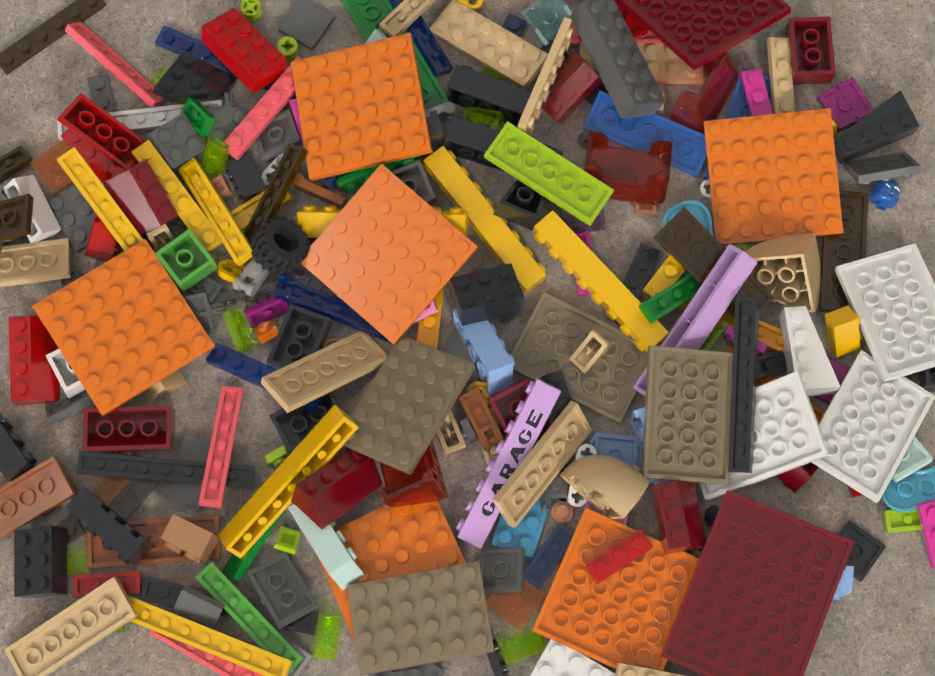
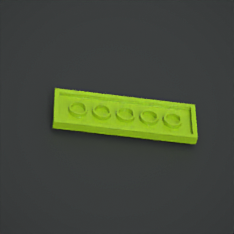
M508 121L484 154L485 159L589 226L592 225L614 192L612 188Z

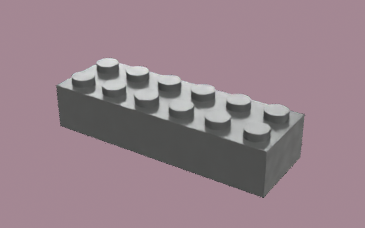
M615 0L582 1L570 17L621 119L652 116L666 100Z

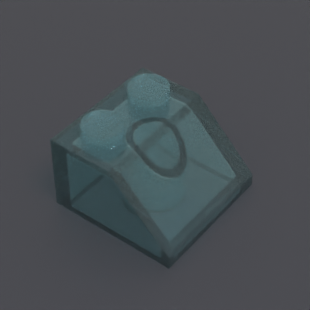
M536 0L521 13L543 44L547 45L555 39L564 17L571 19L572 11L564 0Z

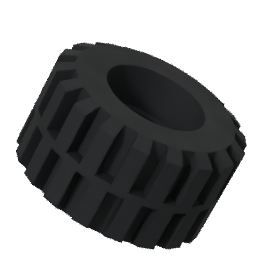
M275 216L273 219L270 218L251 238L250 248L253 249L251 252L252 257H256L255 262L257 264L260 263L263 270H269L268 273L270 274L275 272L277 275L289 274L307 257L310 247L307 246L309 239H306V232L302 231V227L300 225L297 226L294 220L291 219L289 221L287 217L283 216L280 219L279 216ZM275 241L280 243L285 251L279 248Z

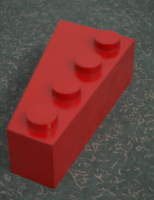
M110 165L104 181L126 169ZM95 214L85 256L107 262L112 256H117L119 244H116L115 238L97 214Z

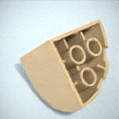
M815 233L787 235L766 240L745 252L758 262L751 274L774 297L772 302H778L788 307L806 306L808 312L816 311L821 292V267Z
M602 454L581 457L569 464L559 475L603 516L610 519L625 518L639 501L649 484V480L642 475V470L638 466L633 465L632 467L620 459Z

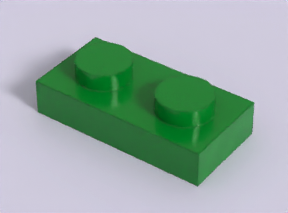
M188 97L181 114L184 113L193 128L201 136H208L216 118L196 98Z

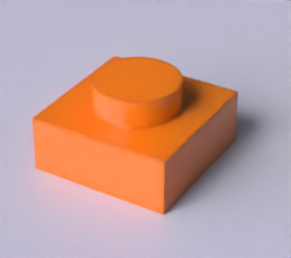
M270 320L259 324L254 329V332L261 344L276 337L279 330L274 322Z

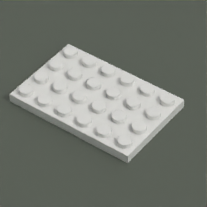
M916 243L836 266V275L854 313L857 312L860 317V329L884 382L935 367V284Z
M861 350L818 423L829 455L812 461V463L875 503L879 502L934 401L935 395L904 376L884 382L874 358Z
M796 371L756 388L752 473H730L728 485L700 483L705 501L723 496L727 490L731 492L829 455L800 372Z

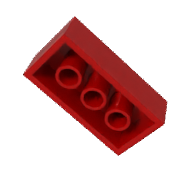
M235 8L202 25V43L252 93L277 80L286 70V57Z

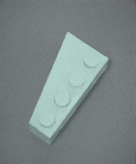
M295 504L288 507L328 574L342 590L346 589L347 585H352L365 576L355 561L357 556L351 547L347 548L345 546V537L340 530L336 532L334 529L335 522H332L322 530Z

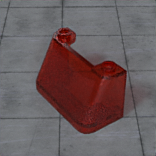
M728 51L703 65L706 70L705 77L707 80L699 95L691 91L681 93L674 104L669 120L705 135L704 121L717 120L738 79V71Z
M589 131L584 171L614 190L609 199L648 205H659L664 202L670 178L672 142L659 140L651 144L649 151L608 146L609 139L607 135L601 132Z
M433 440L411 475L380 462L386 485L382 487V492L380 493V498L384 505L392 508L441 501L448 497Z

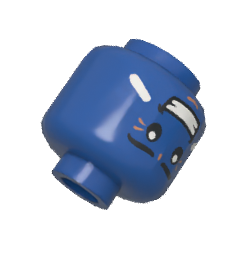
M893 179L890 181L878 180L874 184L870 199L879 210L893 208L898 202L901 188L898 186V182Z

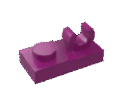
M280 292L262 302L257 300L256 305L252 307L246 305L243 311L253 329L262 322L270 321L286 314L289 306L283 293Z

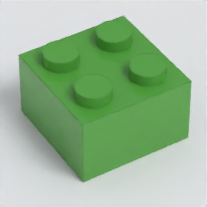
M190 229L155 253L165 270L183 293L218 268L215 261Z

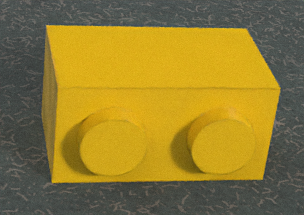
M848 305L825 314L827 343L835 356L838 358L860 350L862 335L859 330L861 320L858 313H854Z

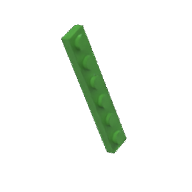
M213 562L195 577L217 601L225 604L224 609L263 650L293 661L289 673L303 660L299 653Z

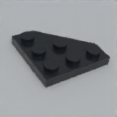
M183 51L155 85L153 94L170 102H179L180 98L188 97L203 99L213 94L224 96V93L231 92L238 78Z

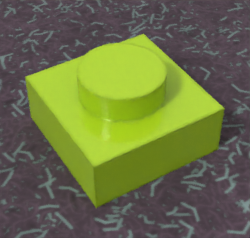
M282 445L264 457L270 467L273 465L278 467L289 454Z
M280 526L274 548L295 554L302 532Z

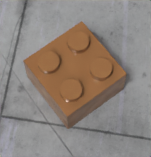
M174 514L161 536V539L166 542L164 546L178 554L184 551V556L200 564L201 560L206 563L208 562L219 541V538L213 533Z

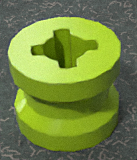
M242 0L240 4L242 15L250 22L257 21L262 15L259 0Z
M289 36L283 37L278 41V51L286 57V61L296 59L299 54L297 41Z

